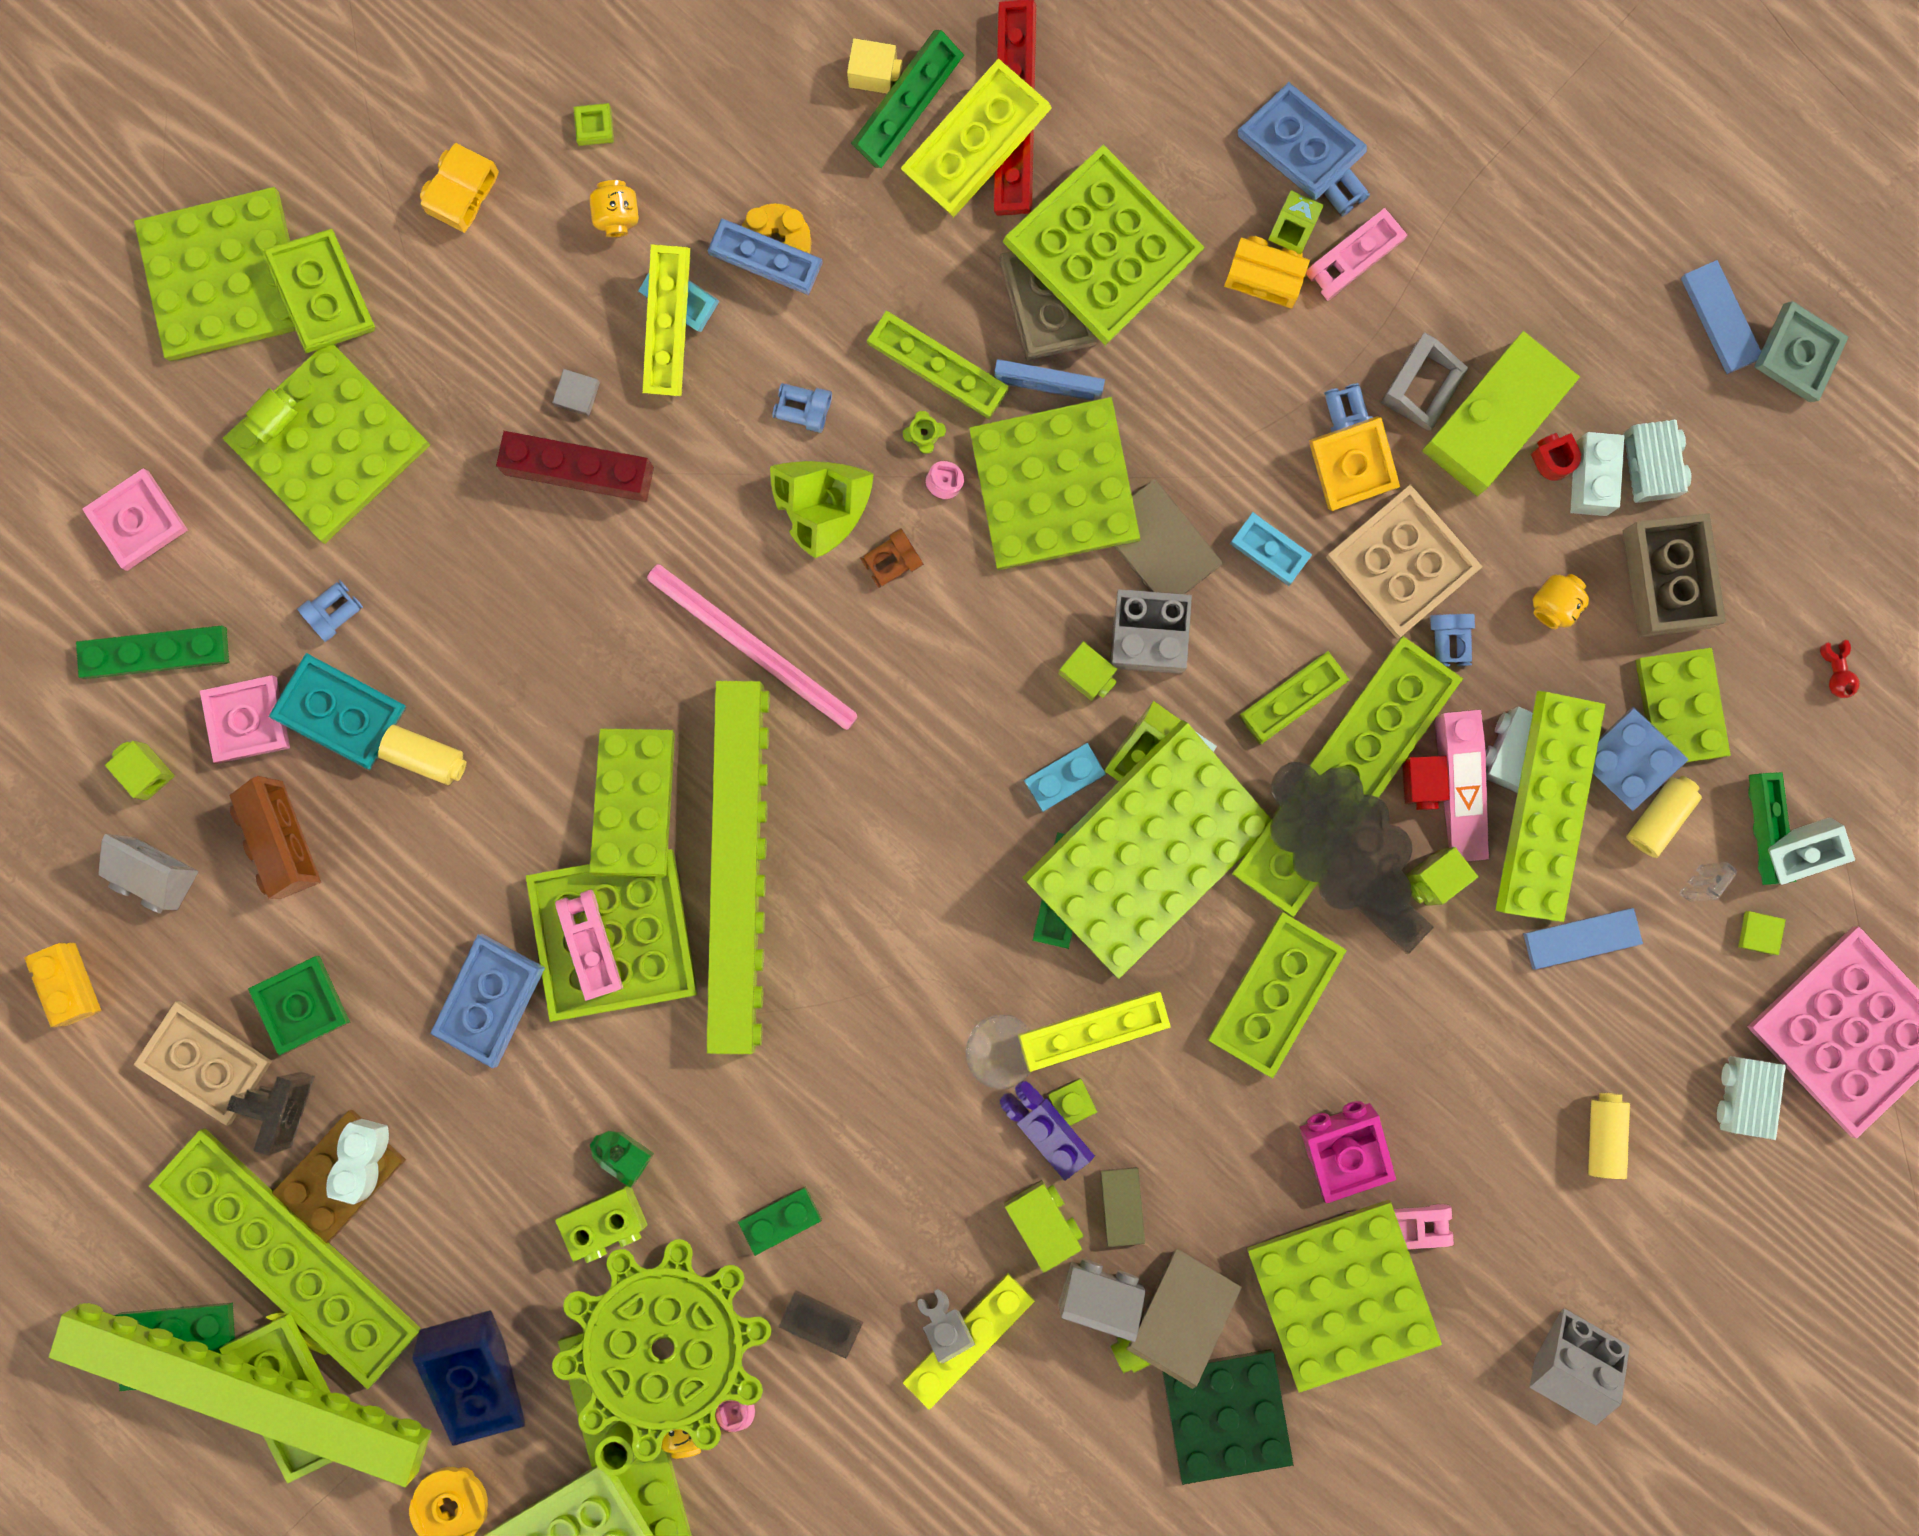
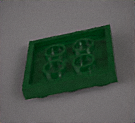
M1272 1349L1210 1359L1197 1387L1193 1389L1162 1371L1182 1485L1294 1466L1276 1362Z

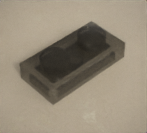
M1380 876L1375 877L1352 902L1364 916L1405 954H1410L1434 928Z
M795 1290L779 1324V1328L847 1359L863 1321Z

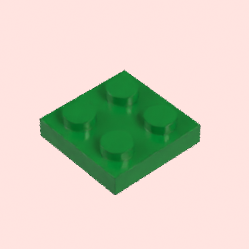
M314 956L248 988L278 1056L285 1055L351 1023L320 956Z

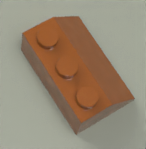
M256 776L229 795L233 804L230 806L231 816L236 825L241 826L246 838L243 840V848L248 858L255 862L259 873L256 874L257 885L264 895L267 894L268 899H282L321 883L283 781Z

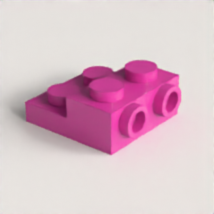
M1361 1101L1350 1102L1343 1107V1112L1332 1116L1326 1113H1318L1308 1118V1124L1300 1126L1307 1155L1313 1165L1320 1193L1326 1204L1396 1180L1379 1115L1370 1103L1364 1104Z

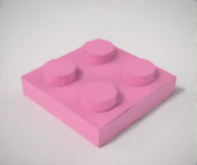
M144 468L82 509L119 566L126 571L188 531L150 472Z
M271 675L200 691L213 763L219 764L290 748L286 726L268 717L280 698L277 677Z

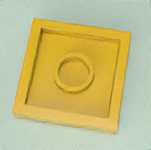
M1376 416L1309 440L1329 510L1334 511L1400 487L1381 417Z

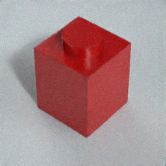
M1447 756L1410 757L1404 761L1402 767L1405 804H1416V810L1439 809V803L1450 800Z

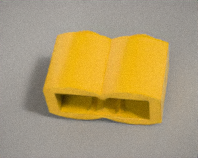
M455 143L450 150H445L441 154L438 161L439 172L432 181L428 180L424 184L420 193V199L422 200L421 206L426 214L465 233L475 219L482 201L487 197L495 183L499 171L493 161Z

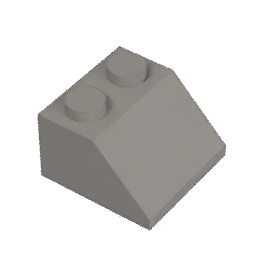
M105 834L101 841L99 876L110 881L108 887L126 896H129L130 893L142 898L141 905L157 913H162L163 910H178L199 871L135 837Z
M1082 1259L1080 1264L1071 1261L1058 1302L1061 1318L1135 1342L1145 1297V1289L1142 1284L1138 1283L1139 1278L1123 1271H1117L1116 1276L1102 1272L1103 1266L1090 1260Z

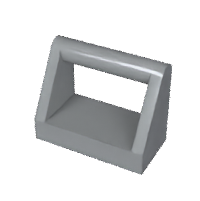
M1424 332L1416 342L1380 403L1422 428L1431 431L1466 374L1468 367L1437 339ZM1426 357H1429L1451 371L1424 413L1404 394Z

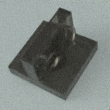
M303 1072L278 1076L274 1088L259 1086L258 1090L246 1089L244 1093L231 1095L227 1111L263 1121L253 1151L270 1155L292 1148L315 1076Z

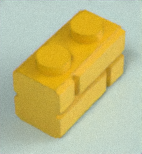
M1249 236L1248 239L1241 237L1224 287L1292 309L1297 301L1310 260L1303 258V253L1300 255L1287 248L1279 250L1269 247V243L1263 238Z
M58 943L24 957L29 972L33 973L32 980L50 1027L68 1026L102 1011L76 943Z

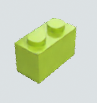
M1451 847L1437 850L1407 873L1404 878L1409 883L1406 889L1412 898L1419 904L1424 902L1426 906L1443 905L1476 880L1478 875L1458 849Z
M1043 1180L1004 1202V1205L1041 1270L1045 1273L1080 1252L1082 1247L1078 1240L1083 1238L1084 1235L1073 1217L1066 1220L1059 1207L1065 1203L1055 1186L1051 1185L1047 1188Z

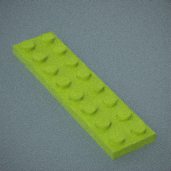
M1402 636L1272 816L1271 821L1265 827L1262 834H1260L1232 872V875L1287 915L1294 917L1463 678Z
M206 1128L200 1129L149 1185L155 1193L285 1314L291 1313L295 1323L367 1390L374 1385L423 1330L329 1242L325 1243L272 1194L273 1190Z

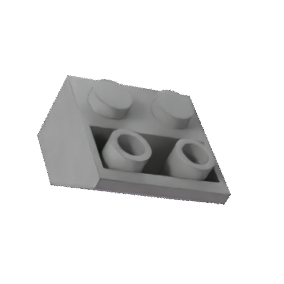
M1118 589L1112 629L1110 663L1117 669L1182 674L1187 669L1192 595Z
M1564 1308L1560 1311L1535 1357L1529 1388L1596 1426L1622 1403L1630 1346Z

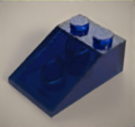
M491 1310L419 1330L412 1360L452 1446L525 1426V1419L505 1341Z

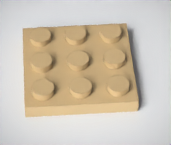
M1411 484L1326 556L1328 561L1397 639L1409 631L1483 567Z

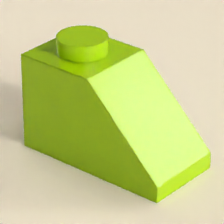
M1153 701L1133 726L1104 771L1120 781L1181 720Z

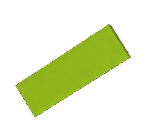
M1327 651L1245 710L1239 717L1259 745H1261L1346 684L1350 679L1330 652Z

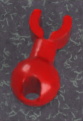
M1844 640L1838 644L1840 649L1839 655L1832 651L1831 643H1825L1820 647V653L1822 658L1830 662L1833 675L1829 680L1831 693L1838 698L1854 696L1859 689L1860 680L1855 673L1848 669L1846 657L1851 652L1849 640Z

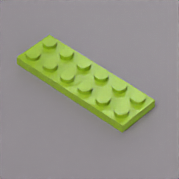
M1537 691L1495 911L1564 922L1606 704Z

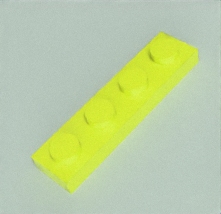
M651 244L642 393L682 396L690 248Z
M1155 991L1017 1035L1027 1069L1032 1072L1168 1029L1171 1026L1161 992Z
M1007 1273L963 1318L975 1345L945 1363L938 1362L932 1350L903 1379V1384L930 1410L1035 1302V1299Z

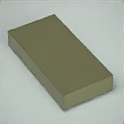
M1138 1167L1100 1170L1107 1246L1145 1244Z

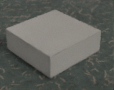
M563 369L553 404L554 406L589 416L600 382L598 379Z

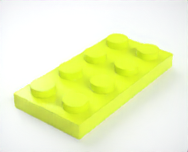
M997 59L900 169L954 218L1052 107L1046 99L1000 59Z

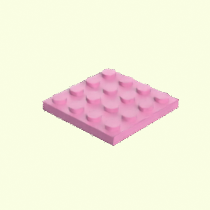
M1859 926L1852 927L1747 1026L1783 1065H1786L1785 1068L1845 1132L1853 1138H1858L1919 1080V989Z

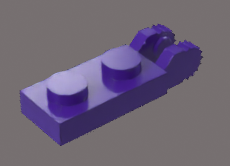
M1023 1080L1016 1085L1015 1092L1018 1097H1015L1012 1093L1009 1094V1092L1001 1097L999 1104H1001L1003 1111L1006 1112V1115L1011 1120L1017 1122V1125L1064 1181L1090 1163L1095 1157L1048 1099H1044L1030 1082L1028 1083Z

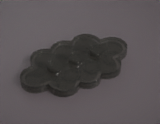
M1291 762L1280 767L1273 775L1271 791L1281 809L1277 811L1271 820L1270 834L1276 846L1283 851L1293 853V866L1297 875L1303 880L1317 882L1322 899L1335 909H1353L1364 903L1372 912L1383 916L1395 915L1404 910L1410 902L1412 891L1411 884L1401 869L1405 867L1411 858L1413 851L1412 841L1407 832L1402 828L1389 824V811L1386 804L1378 797L1364 795L1362 782L1349 769L1342 767L1331 768L1319 775L1308 764L1301 762Z

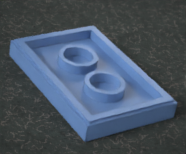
M1290 82L1238 129V137L1314 200L1318 199L1367 152V145Z
M478 934L430 1034L491 1068L498 1067L545 967L484 934Z

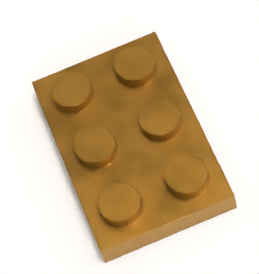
M353 1109L349 1110L272 1192L325 1243L331 1242L406 1161L388 1143L383 1156L377 1162L379 1172L376 1186L367 1199L356 1204H350L328 1198L326 1189L327 1179L332 1167L338 1161L337 1145L339 1137L348 1123L363 1119Z

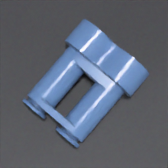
M1350 168L1323 193L1339 214H1342V217L1352 211L1354 204L1357 202L1359 204L1363 203L1371 195ZM1339 182H1342L1354 196L1350 201L1347 200L1336 186Z
M781 383L778 397H780L779 404H775L772 417L805 425L806 430L822 433L826 415L831 405L832 391L816 388L813 391ZM793 400L805 403V410L785 406L786 401Z
M1359 383L1348 385L1345 387V390L1339 391L1338 388L1324 392L1333 427L1330 428L1331 432L1373 418L1368 416ZM1341 397H1348L1352 416L1346 417Z
M341 580L312 602L307 600L297 608L299 613L325 642L337 634L335 630L360 611V607L363 608L354 596V599H352L346 593V591L349 592V589ZM342 596L348 600L330 615L325 611Z
M1475 614L1431 615V630H1434L1435 659L1445 666H1450L1448 663L1459 662L1457 666L1472 665L1470 663L1472 662L1471 629H1475ZM1449 635L1457 636V658L1450 657Z

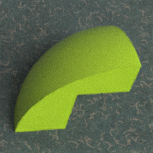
M801 461L770 466L771 486L777 509L787 511L792 522V529L789 530V533L797 544L814 558L820 557L837 547L850 534L861 518L871 493L874 474L857 467L831 462Z

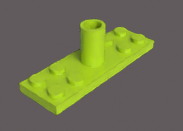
M580 1332L560 1338L558 1340L560 1352L578 1347L582 1342L584 1333ZM581 1379L568 1380L579 1418L580 1412L588 1405L591 1399V1388L587 1382ZM612 1422L596 1435H588L582 1431L591 1467L593 1468L597 1465L603 1473L619 1478L654 1536H692L670 1453L664 1452L661 1449L656 1459L650 1462L638 1460L632 1452L633 1431L625 1422ZM614 1442L622 1444L626 1451L617 1448Z

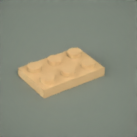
M178 1001L173 1004L134 1063V1066L227 1126L232 1124L272 1061L183 1002Z

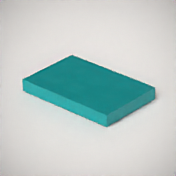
M306 653L268 717L370 771L378 758L379 746L385 732L391 725H397L407 707Z

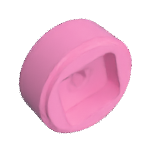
M948 461L935 463L926 476L928 490L934 496L941 499L955 497L964 483L961 469Z
M728 1400L718 1406L715 1415L718 1424L724 1430L736 1432L744 1430L751 1425L755 1415L754 1405L746 1406L737 1401Z

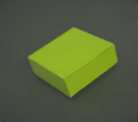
M609 103L573 107L578 146L614 143L612 112Z
M1745 911L1738 947L1770 955H1779L1786 919Z

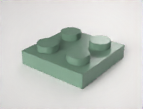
M1793 301L1783 304L1754 368L1808 402L1820 401L1849 337Z

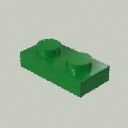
M805 1186L739 1220L738 1224L754 1256L821 1222L822 1218Z

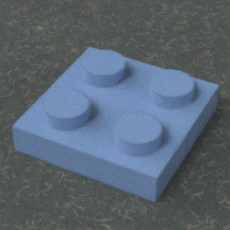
M1632 707L1599 738L1593 774L1634 811L1688 761V758L1637 709Z

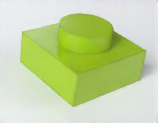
M1081 1078L1048 1093L1053 1107L1069 1126L1097 1113Z

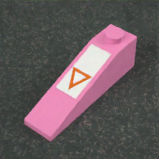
M1481 710L1444 713L1437 716L1434 722L1438 756H1447L1450 800L1444 802L1449 848L1456 847L1466 861L1489 859L1486 754Z

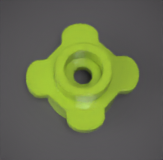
M926 411L917 412L910 427H906L903 430L904 440L916 444L923 454L931 453L938 438L944 437L946 434L945 425L937 423ZM923 429L928 431V434L925 436L921 434Z

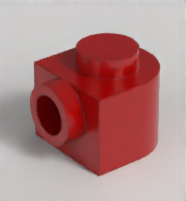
M1557 433L1551 434L1537 442L1538 448L1531 453L1539 473L1551 481H1559L1566 478L1578 468L1581 462V452L1572 433L1559 438Z

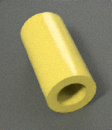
M394 724L385 732L378 751L380 759L445 785H450L453 780L459 781L467 763L463 760L462 751Z
M1680 776L1679 779L1670 777L1627 834L1626 838L1645 854L1658 858L1701 801L1702 797L1698 793L1700 787L1685 776Z
M1599 1093V1099H1591L1589 1176L1627 1179L1630 1103L1622 1101V1094Z

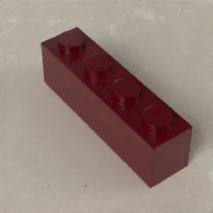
M504 430L496 467L505 476L641 502H647L654 470L653 465L646 457Z

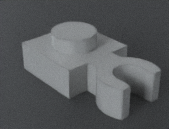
M937 1289L934 1291L938 1298L937 1306L930 1309L927 1301L920 1299L918 1300V1308L922 1314L930 1317L932 1323L923 1327V1330L938 1362L945 1363L973 1347L975 1343L960 1311L954 1309L948 1313L949 1299L943 1291Z

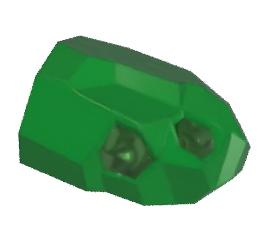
M607 1131L595 1136L589 1145L592 1157L601 1168L630 1188L637 1182L654 1155L648 1148L623 1132Z

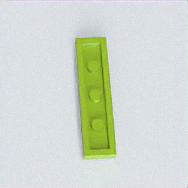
M887 310L867 339L869 346L989 420L1009 390V386Z

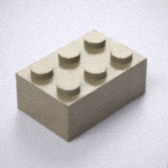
M1710 513L1639 521L1622 530L1638 638L1706 630L1726 623Z

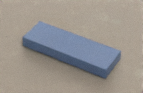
M721 218L707 250L710 256L806 295L810 294L823 263L819 257Z
M1718 260L1684 274L1681 280L1726 374L1757 362L1761 353L1760 347Z
M999 359L996 362L994 375L995 378L1006 385L1091 401L1101 399L1105 379Z
M1634 908L1523 933L1531 967L1534 970L1643 944Z

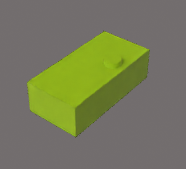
M1522 331L1424 447L1422 452L1478 497L1493 483L1578 381L1580 376L1525 331Z

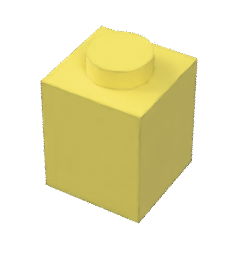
M853 38L847 71L849 88L887 94L893 86V81L896 82L902 72V60L897 59L896 45Z

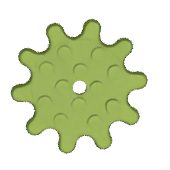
M675 1239L666 1246L662 1263L653 1269L640 1267L636 1263L634 1256L625 1249H617L610 1253L606 1263L612 1280L610 1289L605 1294L597 1297L590 1296L582 1291H574L565 1298L563 1304L564 1312L567 1317L581 1325L584 1337L578 1347L558 1353L552 1362V1370L557 1378L561 1380L581 1379L587 1382L591 1388V1399L579 1414L578 1424L580 1429L588 1435H596L612 1422H625L633 1431L632 1452L642 1462H650L656 1459L660 1453L664 1436L675 1429L687 1432L697 1448L707 1451L713 1449L718 1445L721 1438V1431L715 1418L718 1406L728 1400L737 1401L746 1406L754 1405L760 1400L763 1393L761 1382L744 1370L742 1357L747 1349L765 1344L769 1340L771 1326L762 1317L743 1318L734 1311L732 1305L733 1297L744 1284V1273L735 1265H726L711 1277L699 1276L692 1268L693 1252L691 1245L682 1239ZM659 1339L669 1340L674 1347L673 1354L667 1359L659 1360L652 1353L651 1347L655 1341Z

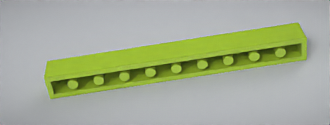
M716 681L707 1054L755 1053V1046L762 1045V1023H756V1008L763 1007V986H757V971H763L764 949H758V934H764L765 912H759V897H765L766 877L765 875H759L760 860H766L767 851L766 838H760V824L767 822V801H761V786L768 785V764H762V749L768 750L769 728L763 727V713H769L770 693L769 691H764V686L760 681Z
M80 1303L61 1315L49 1354V1358L405 1488L419 1472L432 1430L421 1427V1424L416 1420L408 1418L399 1419L390 1416L380 1407L357 1404L350 1401L349 1397L344 1394L321 1391L308 1381L285 1378L272 1368L252 1366L244 1363L243 1359L239 1356L216 1353L208 1350V1347L203 1343L183 1341L173 1337V1334L167 1330L147 1328L139 1325L134 1318L114 1316L103 1312L100 1306L91 1303Z

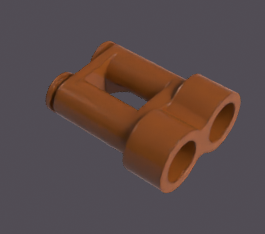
M902 528L890 534L889 540L865 554L864 558L860 557L866 569L869 570L868 567H870L875 576L872 575L871 577L878 588H881L880 585L884 586L909 569L913 572L924 565ZM894 554L897 559L895 562L879 572L875 569V565Z

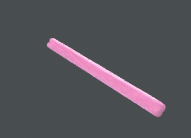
M657 564L647 576L649 582L843 729H849L856 721V712L663 566Z

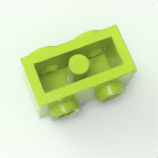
M624 1186L565 1213L555 1220L572 1261L574 1262L584 1257L586 1263L606 1255L605 1247L619 1242L620 1247H624L642 1238L640 1231L648 1226L632 1187ZM617 1214H619V1215H621V1216L623 1217L624 1222H622V1221H620V1220L618 1219V1215H617ZM584 1231L589 1234V1237L584 1234Z

